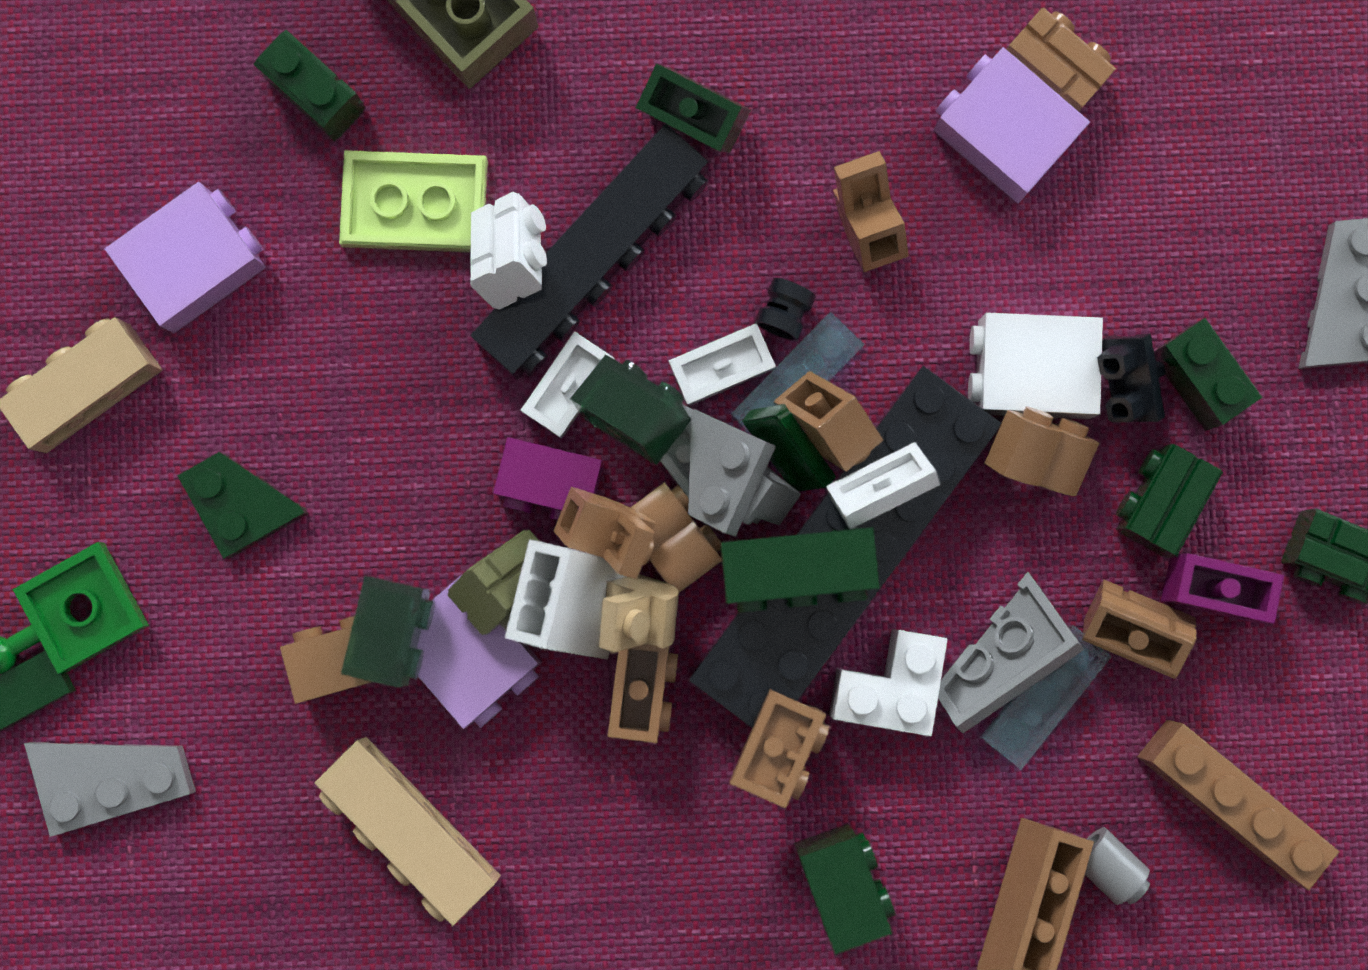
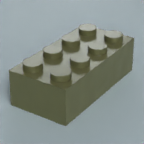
M387 0L468 89L472 88L539 27L534 8L527 0Z

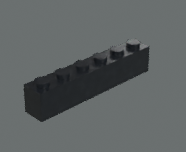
M665 124L546 252L547 264L542 267V290L525 298L518 296L516 302L502 309L495 308L470 335L472 339L516 380H519L524 373L529 377L536 373L548 358L544 351L554 340L558 338L563 342L567 339L581 321L577 318V315L588 303L593 307L598 305L613 287L609 282L611 278L621 268L627 272L639 261L645 252L641 247L653 233L658 237L661 236L671 226L677 217L673 211L685 198L692 202L704 190L709 182L705 177L708 174V161L672 128Z

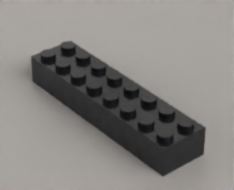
M922 366L916 372L875 427L883 441L871 450L870 455L862 463L851 467L847 472L843 470L836 480L838 481L914 442L937 473L940 482L939 486L853 528L873 527L880 588L1002 424L925 366ZM827 492L796 535L850 529ZM880 588L868 589V600L838 603L837 593L817 595L818 605L788 608L787 598L767 600L768 610L737 612L690 675L689 681L753 728L769 689L796 701L800 698Z

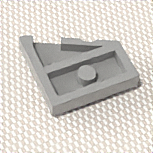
M694 409L691 415L688 515L736 537L776 446Z

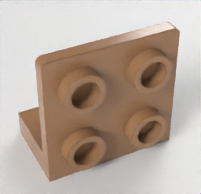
M769 689L730 778V784L784 808L787 807L790 798L798 800L809 777V772L805 771L804 765L810 751L817 754L820 752L829 731V726L823 722L826 714L813 705L809 704L807 706Z

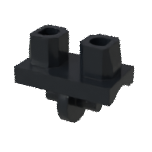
M1151 333L1134 336L1112 335L1103 338V353L1097 357L1100 374L1108 379L1111 398L1106 403L1108 420L1111 422H1158L1165 418L1159 378L1164 376L1166 371L1163 362L1155 361Z

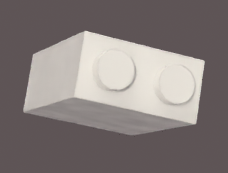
M985 313L978 320V326H972L970 332V354L977 355V372L971 373L969 376L968 399L976 402L977 406L990 415L1005 416L1007 410L1023 413L1026 406L1045 412L1053 418L1091 419L1099 415L1101 374L1097 357L1102 354L1103 318Z
M529 539L505 638L548 650L608 659L610 651L599 648L602 599L606 598L607 581L625 578L626 576L619 575L602 557Z

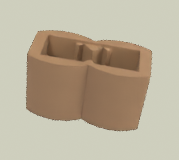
M1026 406L1023 413L1007 410L984 464L1010 479L1029 485L1041 486L1065 495L1076 496L1099 443L1086 436L1089 428L1085 425L1064 417L1061 418L1059 424L1052 423L1053 417L1051 415Z
M664 482L630 508L656 522L653 532H655L653 537L654 547L649 560L666 583L676 587L679 593L722 561L717 553L720 550L721 541L708 524L699 529L690 515H688L689 498L680 486L677 485L670 490Z

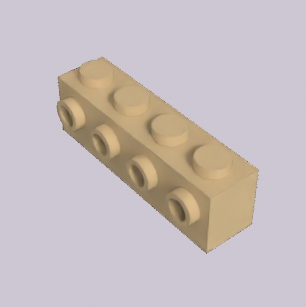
M367 737L357 740L315 782L322 790L319 797L325 806L336 815L344 813L356 825L353 832L358 840L372 851L378 848L390 861L387 867L391 874L405 886L412 883L424 896L421 902L425 909L438 921L442 922L446 919L453 926L500 878L501 875Z

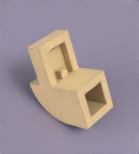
M638 574L637 579L625 577L607 581L606 598L602 599L599 648L618 652L647 643L660 648L672 645L675 641L678 589L669 583Z

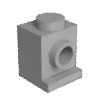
M767 467L742 522L748 525L752 522L758 524L762 519L780 525L801 493Z

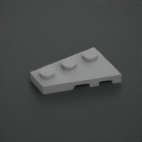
M1368 218L1335 221L1328 227L1317 279L1320 284L1314 309L1310 312L1307 328H1310L1306 350L1301 354L1298 369L1368 363Z
M1029 572L1017 584L1020 589L1005 608L1000 606L990 618L992 624L979 641L974 645H968L941 679L938 699L955 726L962 733H965L1084 650Z
M24 743L50 837L196 792L183 746Z

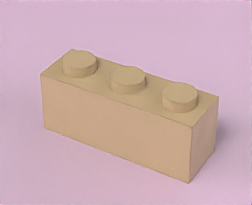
M116 317L111 320L107 318L96 322L85 332L86 338L72 348L68 346L57 350L46 359L47 366L33 376L25 375L16 379L6 388L7 394L0 398V410L28 449L48 453L163 370L130 324Z

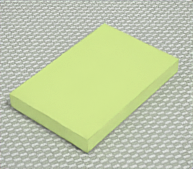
M344 150L339 244L342 247L471 252V212L486 205L487 157Z

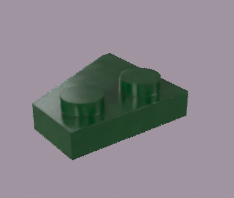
M221 452L177 475L223 559L232 558L308 514L304 506L294 502L273 488L274 486L259 476L254 475L241 464Z

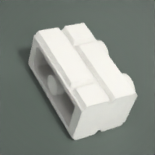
M515 192L495 200L494 206L487 204L471 212V287L492 308L502 309L516 302L518 296L525 298L542 290V267L547 264V257L541 246V233L546 230L544 217L535 205H529L519 193Z

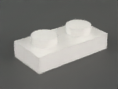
M757 323L669 360V365L687 407L776 368Z
M574 331L522 407L521 412L562 439L614 363V357Z
M914 442L826 486L832 502L851 530L939 486L940 482L935 469Z

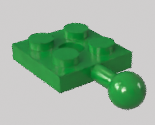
M96 542L12 589L31 625L8 638L0 636V674L7 672L13 667L17 654L39 642L44 647L57 674H64L149 627L147 620L104 542ZM79 594L86 595L92 603L91 615L82 622L76 620L70 610L72 600Z

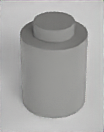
M1106 827L1096 830L1087 838L1093 841L1094 844L1085 876L1116 905L1122 904L1125 901L1129 904L1135 903L1146 893L1150 886V883L1147 881L1150 869Z

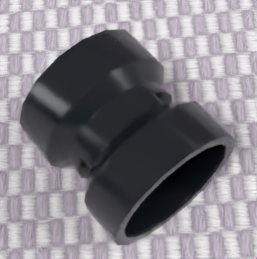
M773 278L767 291L769 301L765 307L760 308L754 323H757L758 327L778 337L797 341L803 329L801 322L803 314L811 310L816 295L794 282L782 278Z

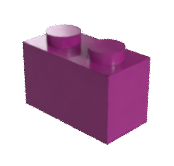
M507 437L493 494L505 498L503 507L531 514L533 505L551 509L550 519L558 521L571 487L597 494L604 463L600 459Z
M1190 553L1178 554L1177 557H1171L1169 560L1161 602L1252 623L1274 624L1284 575Z

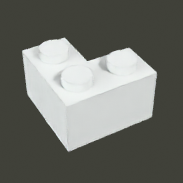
M892 629L884 676L837 668L829 716L834 720L932 736L948 638Z

